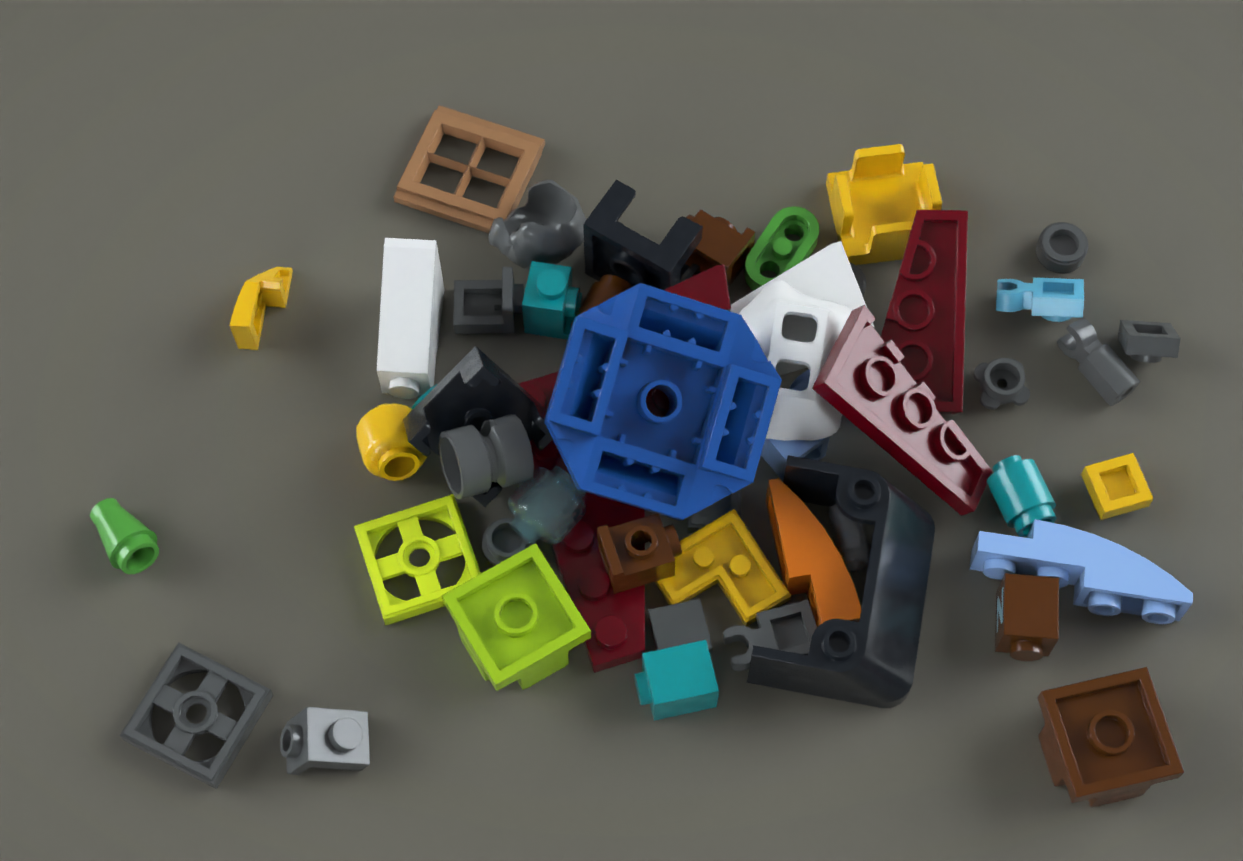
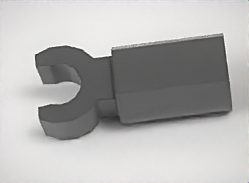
M1080 318L1068 325L1066 329L1069 333L1058 339L1057 344L1065 355L1079 362L1078 370L1110 406H1113L1131 394L1140 383V380L1108 344L1102 345L1099 342L1092 324L1085 318Z

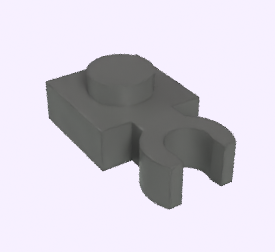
M807 599L756 613L757 629L752 630L743 625H735L723 632L724 644L740 641L748 647V651L745 654L731 658L732 670L743 671L750 667L753 645L808 655L811 638L817 625Z

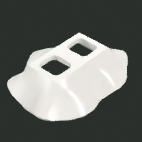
M773 280L768 283L739 313L756 337L767 360L771 361L775 368L780 362L805 365L810 370L809 383L805 390L779 389L766 439L814 441L827 438L835 434L840 428L842 414L815 392L812 387L851 313V309L835 302L818 300L803 295L781 280ZM796 315L816 320L815 340L805 343L783 338L781 330L784 317Z

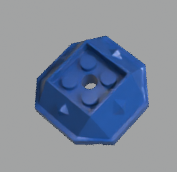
M639 283L574 318L544 422L577 490L673 519L684 520L754 482L782 379L771 361L767 360L756 337L742 315ZM650 389H659L668 397L669 409L665 416L657 417L648 410L646 396Z

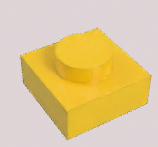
M1134 453L1085 466L1081 473L1100 520L1149 507L1154 499Z

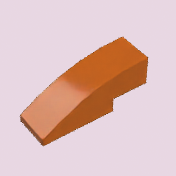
M779 478L768 480L765 501L783 584L791 595L807 593L817 627L831 619L859 622L861 605L855 585L841 554L823 525L805 503Z

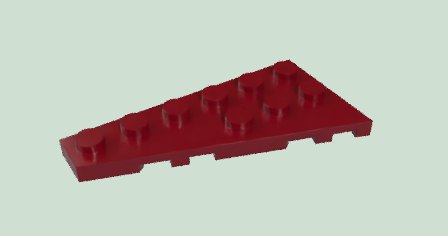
M558 372L518 384L548 410ZM532 439L530 445L533 454L534 471L529 483L566 592L591 630V638L584 641V645L593 671L596 673L642 658V653H645V585L616 594L613 593L610 578L598 548L597 527L607 524L608 528L643 518L645 517V510L577 490L554 440L540 451ZM586 506L585 515H580L583 512L584 507ZM580 509L579 516H581L582 519L576 525H574L575 521L573 517L574 515H576V512L573 513V511ZM645 543L633 547L636 550L643 551L645 550Z

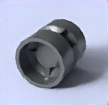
M511 414L484 421L480 431L473 425H467L443 431L439 436V454L443 473L452 494L457 499L488 492L492 482H498L504 488L530 481L533 477L534 462L530 441L521 420L516 415Z

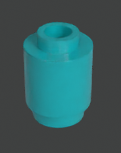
M1014 455L999 461L992 467L993 474L987 479V485L1007 526L1014 528L1019 537L1027 536L1035 519L1051 523L1056 521L1057 517L1053 511L1056 503L1033 459L1022 460L1020 455Z

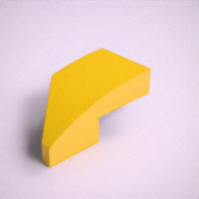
M275 267L245 281L234 306L229 325L238 349L258 350L266 306L286 308L293 273L292 268Z

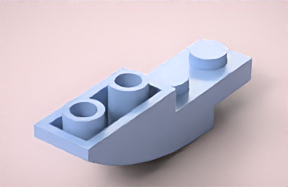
M1035 519L1026 538L979 531L971 550L970 570L983 571L985 576L996 580H1002L1005 573L1059 578V588L1066 587L1068 584L1075 585L1073 605L1088 607L1091 613L1097 615L1114 616L1122 612L1142 615V619L1150 623L1169 624L1174 621H1180L1193 603V593L1171 574L1153 562L1120 544L1066 525Z

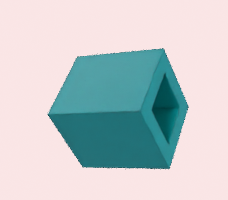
M706 640L642 653V672L634 673V680L640 705L650 704L654 721L717 707L719 688Z

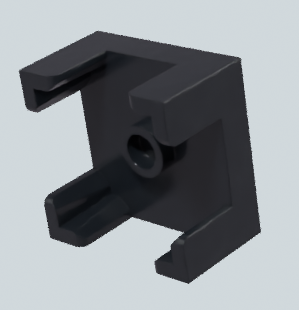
M615 180L583 224L585 274L597 281H600L603 275H614L626 280L632 286L642 283L665 290L700 273L699 265L692 263L691 266H688L685 263L702 239L703 226L682 216L678 218L660 245L618 221L636 196V191L618 180Z
M477 346L403 419L408 442L426 457L431 454L430 449L440 457L439 436L441 432L467 425H473L480 431L484 421L511 414L516 415L521 420L529 441L533 439L540 451L553 440L544 422L547 409ZM492 482L488 492L472 497L486 507L503 488L498 482Z

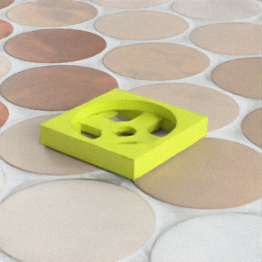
M453 494L354 526L386 626L444 607L443 594L481 574ZM418 520L441 523L450 528L455 534L434 541L427 536H423ZM398 527L403 540L398 553L376 559L378 548L383 539ZM417 549H424L430 554L428 563L421 567L414 566L409 561L411 553ZM463 555L465 568L461 578L456 585L441 589L436 574L440 562ZM407 574L416 579L421 596L407 601L402 600L389 593L385 589L383 581Z

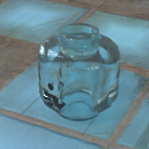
M555 466L552 470L543 467L536 468L533 471V477L524 481L508 499L507 505L509 510L515 516L509 525L531 545L535 544L538 539L547 544L556 545L584 517L586 506L582 498L587 493L577 490L571 475L558 466Z

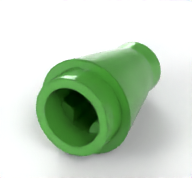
M114 498L104 499L92 508L90 519L97 528L109 561L114 568L121 569L126 574H136L154 563L159 555V547L157 545V535L122 508Z

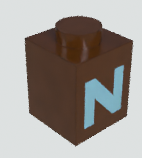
M1005 573L996 591L995 652L1010 653L1011 658L1020 661H1036L1043 656L1049 657L1059 640V578Z

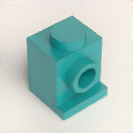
M536 261L531 262L522 302L525 333L568 340L571 322L580 308L583 298L580 288L572 287L571 267Z

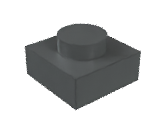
M1120 320L1118 341L1126 355H1130L1132 359L1156 363L1160 362L1162 357L1178 358L1181 338L1171 323Z

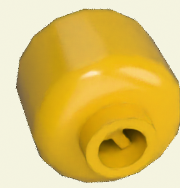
M396 403L381 404L371 409L360 419L356 426V439L362 461L371 474L392 481L404 480L415 474L425 462L427 457L408 442L403 419L413 410L412 408Z

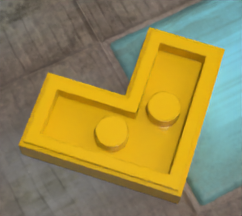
M735 509L680 541L682 555L674 557L675 576L655 581L669 605L687 602L718 583L746 627L756 621V613L780 607L791 600V594Z

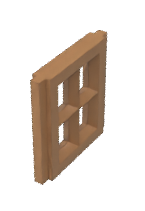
M439 105L437 110H434L397 185V191L393 197L394 202L489 233L494 219L500 217L505 220L518 207L542 155L545 139ZM444 134L477 144L468 165L434 154ZM486 148L519 158L510 179L476 168ZM430 162L463 173L454 194L420 183ZM472 176L506 187L496 208L463 197Z

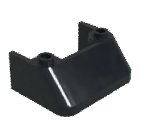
M788 455L783 483L803 502L838 508L845 517L854 522L875 525L860 621L831 619L823 622L815 629L812 635L808 655L753 645L747 683L878 708L895 707L907 698L913 684L935 535L934 521L924 508L874 471Z

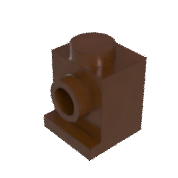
M700 209L695 217L691 214L686 217L703 226L700 243L685 264L691 266L692 263L699 265L700 273L716 265L724 264L729 288L745 267L747 255L754 246L756 232L747 227L741 234L737 232L736 228L728 220L722 217L714 218Z
M658 513L608 528L607 524L597 527L598 548L606 572L609 575L614 594L675 576L674 557L682 555L680 541L674 525L671 524L663 527ZM646 542L651 543V546L643 551L636 550L633 547Z

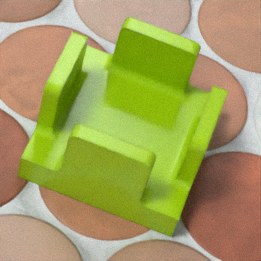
M536 543L442 595L443 603L457 625L459 637L484 680L487 681L489 679L496 691L516 680L522 690L531 687L569 664V650L591 638L590 628Z

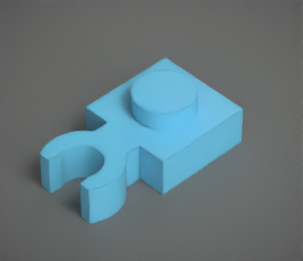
M1033 277V283H1024L1015 279H998L996 311L1016 312L1023 309L1032 310L1031 316H1042V318L1053 322L1067 321L1071 317L1083 318L1084 279Z

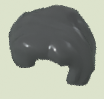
M543 180L529 187L525 206L514 209L505 220L500 217L494 219L489 231L488 240L490 245L497 247L503 255L522 268L530 267L532 261L556 265L570 257L583 243V224L586 221V217L581 209L579 200L553 180Z

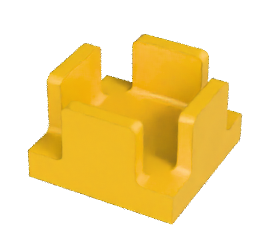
M902 144L857 149L850 170L827 173L826 186L838 242H842L849 262L854 265L902 260L916 211L941 210L942 198L934 164H923V162L903 164L905 151Z

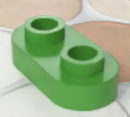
M791 206L781 209L773 216L746 258L744 276L746 283L753 291L776 278L764 277L761 274L763 271H773L779 276L810 257L817 245L819 236V223L813 213L802 207ZM789 234H796L801 239L798 241H790L786 238V236Z

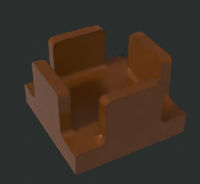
M1147 667L1044 690L1037 697L1045 720V726L1038 735L1039 742L1054 786L1066 784L1072 803L1088 800L1090 807H1097L1139 797L1151 785L1178 779L1184 773Z

